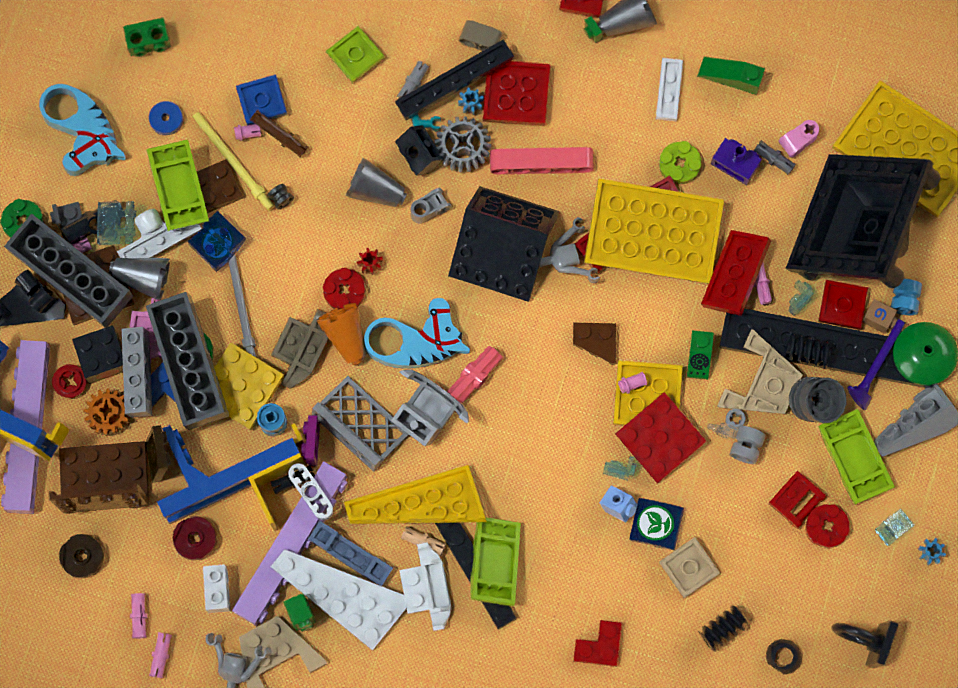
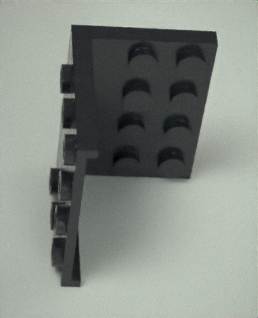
M479 186L466 207L448 276L529 302L547 238L558 219L560 211Z

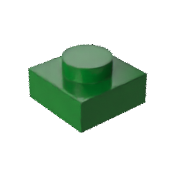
M590 16L585 19V28L583 30L589 39L593 38L595 43L602 40L603 32L593 17Z

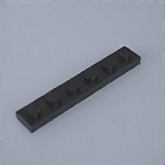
M503 39L395 101V104L407 121L512 61L514 55Z
M460 522L435 523L470 582L474 558L471 540ZM482 602L498 630L517 619L508 605Z

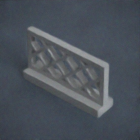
M349 376L312 408L311 415L317 416L319 422L373 472L409 436L408 433L391 421L393 417ZM349 384L354 389V396H342V388ZM330 400H339V411H331L325 405ZM342 400H354L355 410H342ZM357 400H366L370 404V410H357ZM381 414L385 417V425H373V415ZM342 415H355V425H346L342 421ZM357 415H370V425H358ZM358 429H370L371 439H361L358 436ZM373 429H385L386 439H373ZM388 429H398L402 435L398 439H389ZM373 443H386V451L381 456L374 451Z

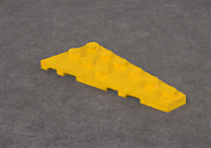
M469 465L344 502L350 524L486 522Z

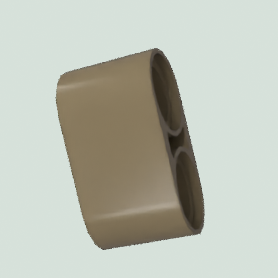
M466 20L459 37V42L468 47L483 51L499 42L503 34L493 27L472 20Z

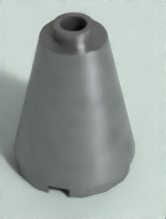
M621 0L599 17L600 22L597 23L603 34L606 33L607 36L649 28L657 24L647 0Z
M362 158L345 196L397 207L398 204H403L407 194L404 193L405 188L369 160Z
M116 258L115 262L112 261L110 264L109 274H112V277L118 282L156 300H161L164 290H161V288L167 282L170 259Z

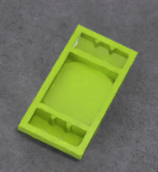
M188 139L147 149L151 172L167 231L209 222Z
M858 409L840 416L831 423H823L818 426L827 451L833 459L842 483L854 505L895 488Z
M485 517L486 522L476 523L473 543L474 558L470 579L471 600L514 606L521 523Z

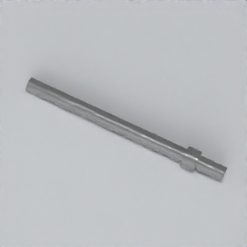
M227 243L229 254L227 258L243 334V349H246V352L256 357L254 350L256 344L254 337L251 335L235 250L233 247L231 252Z

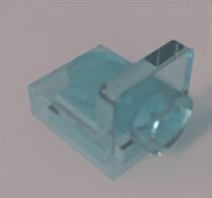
M799 279L795 282L794 288L801 295L797 293L789 301L788 311L793 316L808 304L814 295L812 287L805 281L802 283Z
M630 455L627 467H624L623 463L615 460L605 462L603 474L628 481L629 475L634 476L637 463H633L634 456Z
M899 509L884 520L875 531L880 539L887 546H890L915 525L902 509Z

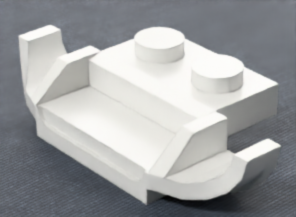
M428 542L417 544L421 566L399 570L407 613L430 610L433 631L445 628L451 610L443 562Z

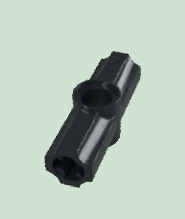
M115 199L94 211L85 212L81 218L60 228L64 240L72 245L91 234L101 233L106 226L125 217L124 211ZM96 218L95 224L90 227V221Z

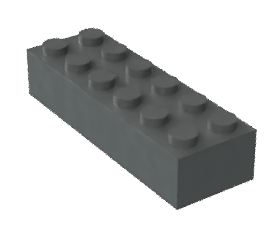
M33 214L26 219L4 246L13 256L104 328L112 323L133 297L126 287Z
M183 292L146 305L183 427L192 430L229 417L192 297L187 292Z

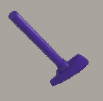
M900 319L895 323L863 381L858 387L850 385L847 387L850 396L862 410H866L870 403L871 396L867 393L873 379L905 325V322Z

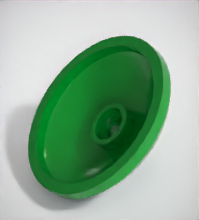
M918 322L906 327L898 335L893 347V360L897 370L905 379L917 385L930 386L944 381L954 371L958 361V348L953 336L942 326L931 322ZM929 347L931 349V353H926L924 351V348Z

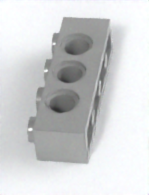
M144 327L123 328L122 355L125 414L131 418L153 416L149 331Z

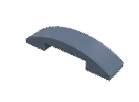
M319 521L308 538L319 548L379 586L383 585L393 567L376 556L369 554L321 521Z

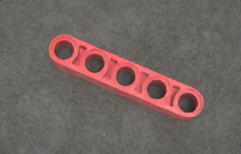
M589 147L511 148L490 151V172L492 174L588 173L594 170L593 149Z

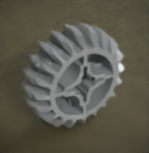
M464 116L463 121H459V117H456L455 123L448 120L447 124L449 127L442 125L441 130L443 132H437L439 139L435 140L436 148L444 158L443 165L446 167L451 164L450 169L452 171L458 167L461 173L463 168L466 167L467 172H470L472 165L475 169H478L479 165L477 162L484 164V157H489L487 150L491 149V144L488 143L491 141V137L487 135L488 130L486 128L482 129L483 124L481 122L475 125L476 121L474 118L470 122L467 121L466 116ZM458 131H467L465 134L457 133ZM475 136L480 141L478 151H475L474 146L471 144ZM448 138H451L454 144L451 153L446 149ZM466 142L467 146L460 147L459 143ZM461 155L469 156L468 158H458Z

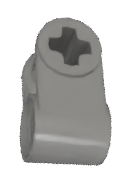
M441 188L434 189L412 203L411 219L418 224L425 223L447 212L452 205L447 203ZM418 208H422L426 212L422 215H418L414 211Z

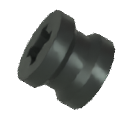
M284 183L274 187L267 195L270 200L275 202L277 210L286 207L294 199V196L287 192V187Z

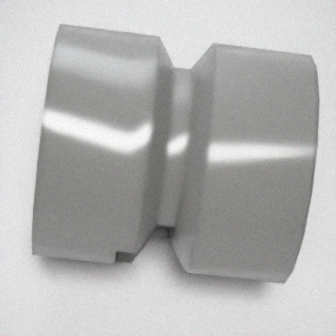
M739 426L735 437L737 442L733 443L729 455L741 462L756 464L760 453L758 448L762 447L766 435L757 429Z

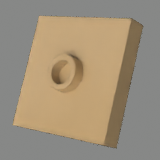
M695 537L659 561L683 598L720 574Z

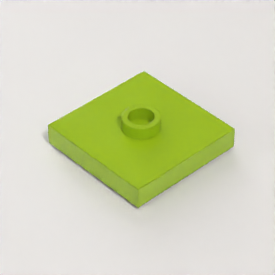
M359 26L326 50L327 55L352 84L385 58Z

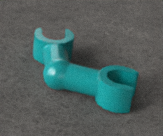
M417 114L411 118L413 126L423 125L424 128H431L435 132L441 130L440 126L433 125L434 122L441 121L439 116L425 120L420 119Z

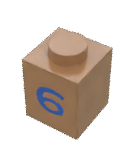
M873 299L862 323L885 334L888 328L893 329L898 319L894 317L897 310Z

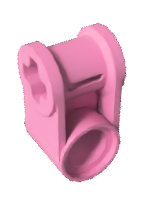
M807 120L783 135L778 142L787 154L793 158L816 140L819 126L815 121ZM806 129H807L808 131L813 130L812 135H811V133H807V134H806V133H805V130H806Z

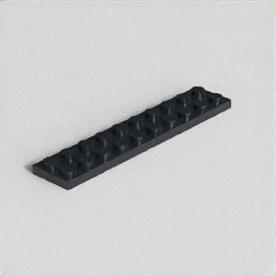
M744 309L742 316L731 313L725 314L719 348L761 356L743 348L752 329L788 362L799 363L796 355L792 361L789 360L788 353L785 355L791 333H795V340L800 335H803L804 342L808 337L812 338V344L817 339L820 340L821 346L826 341L829 342V348L832 347L826 369L866 376L888 336ZM893 344L875 378L922 388H932L933 385L923 386L914 384L899 373L893 360ZM929 347L924 348V351L926 353H931V349ZM803 358L799 364L806 365V358ZM814 360L810 362L809 366L815 367ZM820 362L817 367L823 368V362Z

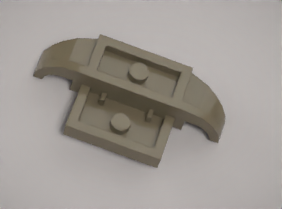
M317 309L309 326L289 317L271 353L272 357L289 365L281 385L290 389L312 373L328 340V337L317 323L318 318L325 314V312Z

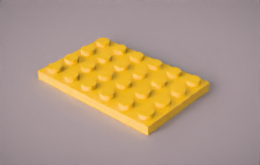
M879 80L832 148L842 155L931 160L934 163L933 168L940 174V182L931 190L922 188L917 205L938 218L958 190V131Z
M598 178L584 263L709 284L713 272L724 200Z

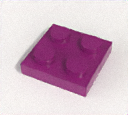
M308 415V421H304L303 426L306 443H302V456L308 465L317 466L320 422L317 416Z

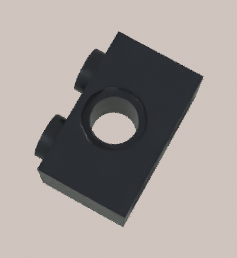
M423 125L410 127L395 141L400 153L405 157L410 165V169L416 176L429 174L444 160Z

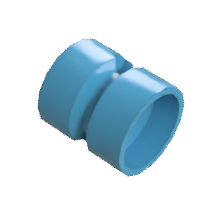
M904 279L898 287L893 288V293L896 296L892 297L891 307L897 310V314L909 316L918 314L920 301L917 298L921 296L922 283L911 279Z
M269 403L259 409L257 421L264 434L273 437L281 435L287 428V418L282 408L277 404Z

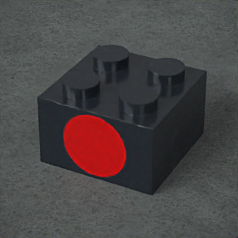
M113 325L72 339L84 377L89 384L123 372L122 345L117 330Z

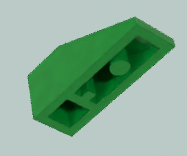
M703 57L697 77L757 95L765 68L742 61Z

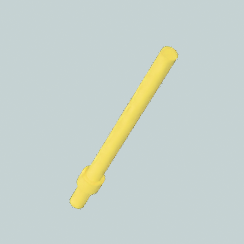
M199 112L195 113L192 116L193 119L251 189V194L256 200L259 199L268 211L273 209L274 204L266 196V191L263 187L257 185Z

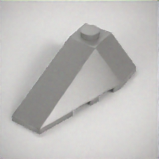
M938 384L933 385L932 388H925L913 398L914 403L907 410L903 409L899 413L901 417L895 423L889 424L874 440V444L882 457L944 434L958 425V411Z

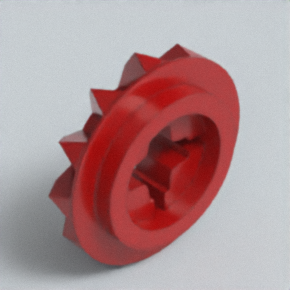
M72 364L64 365L57 369L52 379L55 392L61 397L69 399L78 397L85 390L87 383L82 369ZM74 376L73 381L77 386L69 385L66 388L67 383L65 382L63 377L65 379H70Z

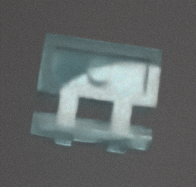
M119 201L98 202L97 244H120V236H125V244L133 243V237L136 235V229L134 228V217H136L134 201H126V209H121V202ZM121 217H126L125 228H120Z

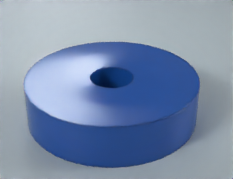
M163 101L152 107L149 113V122L156 133L168 136L176 133L181 128L183 115L175 103ZM164 116L170 117L167 121H163L162 119Z

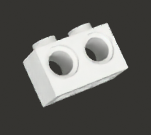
M226 565L203 566L205 610L208 613L230 612L228 568Z

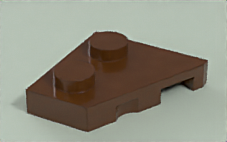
M573 322V346L586 350L589 354L599 357L611 365H615L616 323Z

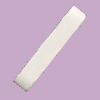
M302 464L291 466L288 472L289 478L314 515L320 520L329 519L333 514V506L308 469ZM297 469L299 471L303 470L304 472L302 473V476L305 479V481H307L309 478L311 479V481H308L302 485V482L298 477L293 478L295 476L294 471ZM309 486H314L317 489L316 496L312 498L305 495V489ZM321 496L323 497V499H320L321 504L324 507L327 505L329 506L327 508L328 513L325 515L323 513H317L320 509L316 504V501Z

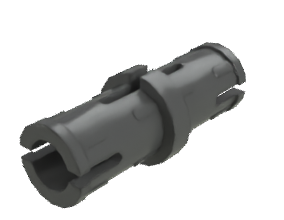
M762 140L754 149V152L769 161L768 164L771 166L775 165L787 175L791 173L790 171L796 165L781 155V151L774 150Z

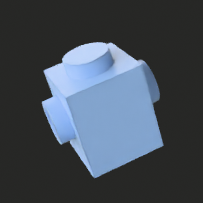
M612 485L599 502L606 513L625 523L636 512L637 503L634 498Z

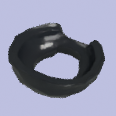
M778 639L768 646L766 660L768 665H771L782 674H790L800 667L802 654L794 642ZM781 648H787L793 654L792 662L784 667H780L775 663L776 653Z

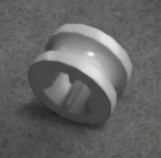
M739 409L730 410L725 418L727 426L730 429L738 430L739 426L744 425L745 414ZM733 414L736 417H741V420L738 422L739 424H735L734 421L730 422Z

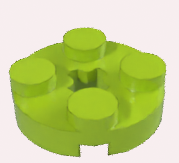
M687 141L671 143L663 149L660 154L659 169L664 178L671 176L673 182L686 184L697 177L701 168V156L694 146L690 145ZM676 159H684V167L676 166Z

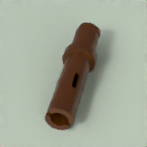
M258 109L250 118V121L282 143V147L285 148L286 146L300 158L308 149L307 146L293 137V133L286 132Z

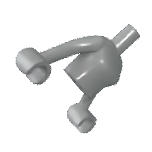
M577 217L573 221V226L553 243L550 256L541 259L540 267L553 264L559 273H574L588 276L589 282L597 283L600 277L593 278L591 274L597 273L598 269L591 268L586 270L573 267L580 264L575 244L561 246L575 232L581 233L584 231V226H576L577 223L583 221L582 218Z
M209 633L205 637L208 645L215 646L218 658V674L227 680V688H235L236 683L245 682L262 659L270 657L272 654L270 648H265L263 654V647H256L254 651L256 657L245 671V656L235 653L223 654L220 644L223 638L220 634L215 636V641L213 639L214 633Z

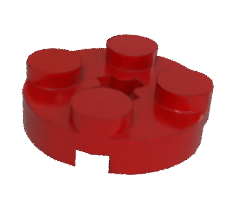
M346 267L335 270L327 276L323 284L324 298L333 309L344 308L343 305L356 303L358 307L363 302L365 296L364 281L354 270ZM340 286H349V293L340 294Z
M820 505L810 512L806 520L805 531L807 537L813 544L827 549L835 548L842 544L849 534V519L845 512L836 505ZM824 521L833 524L831 532H828L827 529H822Z

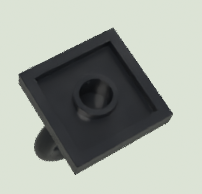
M893 621L880 623L876 632L873 631L872 633L844 623H834L831 629L836 635L846 640L867 646L866 649L870 652L865 666L878 668L886 664L899 624Z

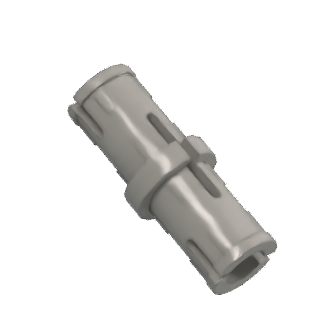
M417 61L410 76L407 75L405 78L406 82L397 95L398 98L420 87V81L429 69L427 64L424 63L422 67L423 62Z

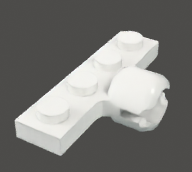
M149 209L135 218V224L141 233V238L120 249L117 253L120 258H152L202 229L197 224L167 231L166 225L157 210Z

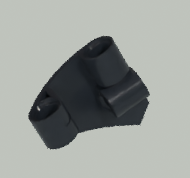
M30 270L23 271L15 279L16 286L0 298V326L65 319L66 304L52 289L42 285Z

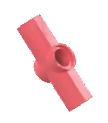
M489 345L474 362H470L464 368L460 378L447 392L462 404L475 389L477 390L489 377L488 374L503 357Z

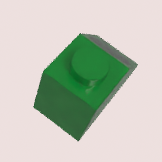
M692 330L687 378L708 380L713 332Z

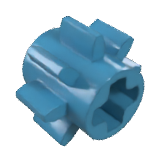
M468 87L465 93H459L460 98L463 100L458 101V106H464L463 113L468 111L474 115L477 109L482 110V105L479 102H483L484 97H478V89L472 91Z
M937 538L932 542L925 539L924 544L926 547L920 546L918 548L919 551H922L919 559L927 560L928 566L932 561H935L938 565L940 563L938 557L946 556L942 552L945 544L939 545ZM931 547L934 548V552L937 553L934 556H930V551H927Z

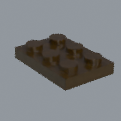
M161 425L152 426L145 441L152 483L160 482L166 470H168V465H170L169 452L165 453V444H167L166 431H162Z

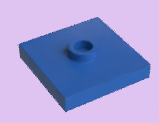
M276 74L236 85L247 125L255 124L250 121V118L257 109L270 120L287 115Z

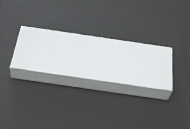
M662 58L656 111L657 120L677 122L683 60Z

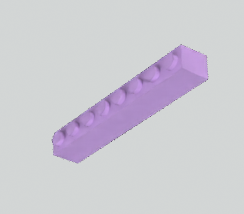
M21 340L20 347L18 346L16 350V358L19 359L18 367H15L14 379L17 382L16 388L12 390V401L15 402L14 409H11L10 414L42 429L50 346L45 341ZM10 443V451L6 452L5 459L6 464H8V472L4 473L3 478L6 491L5 494H2L1 506L4 507L7 513L34 514L39 457Z
M323 461L314 476V480L334 508L337 502L335 497L338 492L342 493L348 484L346 481L347 476ZM314 486L307 487L305 495L309 498L316 496L317 489ZM321 496L316 501V504L320 509L317 513H323L325 515L327 512V508L329 506L327 505L324 507L321 504L320 499H323V497ZM303 497L299 500L232 610L236 615L256 627L259 622L262 624L269 613L267 609L270 604L274 605L280 596L278 591L281 586H286L288 583L286 579L270 566L283 550L302 556L301 553L304 548L308 549L312 544L308 538L319 521L325 522V520H320L314 515Z

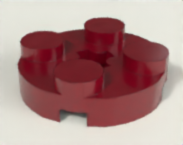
M198 516L180 521L172 535L176 551L183 558L192 561L205 559L212 553L217 541L216 531L211 523ZM195 533H198L200 541L191 544L189 536H194Z

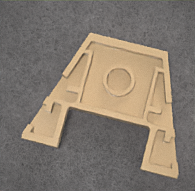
M751 329L743 348L763 356L760 367L746 397L724 389L717 407L785 414L789 406L791 388L796 381L801 379L803 374Z
M278 616L239 637L242 656L246 657L245 671L256 657L254 653L256 647L262 646L263 654L265 648L272 650L270 657L263 658L252 675L246 680L247 688H265L260 675L298 654L301 656L309 673L327 665L326 660Z

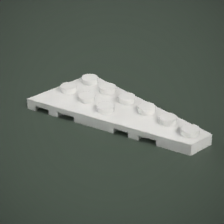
M283 550L270 566L371 650L376 647L407 608L403 594L287 550Z

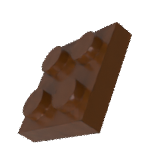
M227 159L197 171L207 213L243 199Z

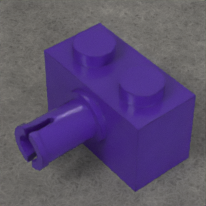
M725 138L714 154L711 165L747 186L760 166L761 158H759L756 152L752 150L747 151L745 146L742 148V144L736 140Z

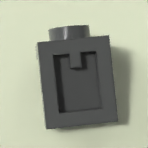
M79 202L59 207L53 204V211L50 212L52 223L57 224L59 229L82 216Z

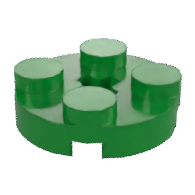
M14 200L4 209L1 215L0 224L5 234L11 238L21 225H18L19 217L26 216L27 219L33 214L44 223L40 208L29 200Z

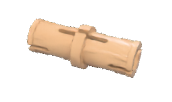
M406 526L401 536L402 540L415 545L428 542L440 557L446 547L445 543L429 537V534H422Z

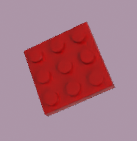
M510 61L487 74L483 121L545 126L550 64Z
M665 392L615 433L656 483L661 481L706 442Z

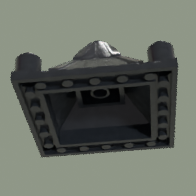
M829 154L786 269L790 272L798 273L806 280H812L818 274L874 279L881 281L888 288L898 287L904 280V272L895 263L897 258L903 257L908 250L909 225L922 193V188L931 190L940 182V174L933 168L934 163L929 159Z

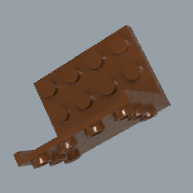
M145 441L59 448L61 495H57L54 491H49V500L62 513L73 514L84 511L121 508L134 509L149 506Z

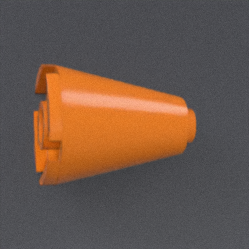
M356 303L343 305L344 308L338 310L335 308L318 318L317 323L347 363L356 365L364 361L363 357L366 356V349L358 307Z

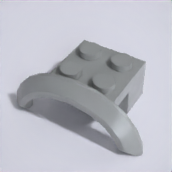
M400 370L399 373L420 385L410 400L401 405L391 421L423 446L431 445L455 411L465 423L469 422L466 408L451 394L414 370Z

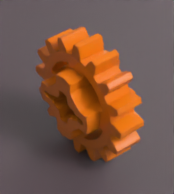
M107 388L104 394L101 390H98L97 397L91 394L92 402H85L89 409L83 410L85 414L89 415L84 419L86 422H91L89 424L90 429L96 428L95 432L97 434H100L103 430L105 436L109 435V431L116 435L117 428L124 430L122 424L130 422L126 418L128 415L125 414L124 395L119 397L117 390L111 394L109 388ZM113 400L117 401L121 408L113 406ZM107 408H109L112 412L105 416L103 412H107ZM94 417L101 418L102 425L97 423Z

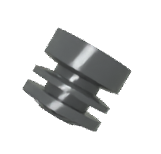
M803 377L792 386L789 394V405L792 413L798 419L807 422L831 423L843 414L846 406V393L843 386L832 378Z

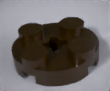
M77 534L70 537L61 546L59 552V561L65 572L72 577L80 579L97 574L104 560V553L100 543L86 534ZM80 551H84V554L87 555L83 562L76 558Z

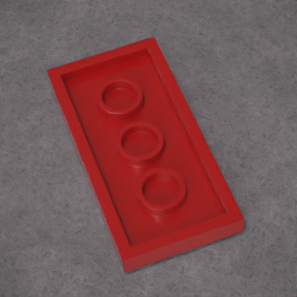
M736 230L730 231L702 299L701 305L703 308L742 316L771 244L769 237Z

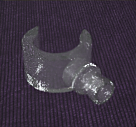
M709 423L707 426L708 430H712L718 436L728 439V437L735 439L738 431L736 427L726 423H720L719 425Z

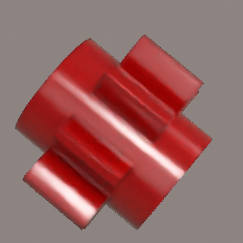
M367 248V252L364 254L359 252V257L362 260L357 261V265L363 266V274L368 271L371 272V275H374L376 269H382L379 263L383 262V257H377L379 253L377 249L373 252ZM369 258H372L373 264L368 265Z

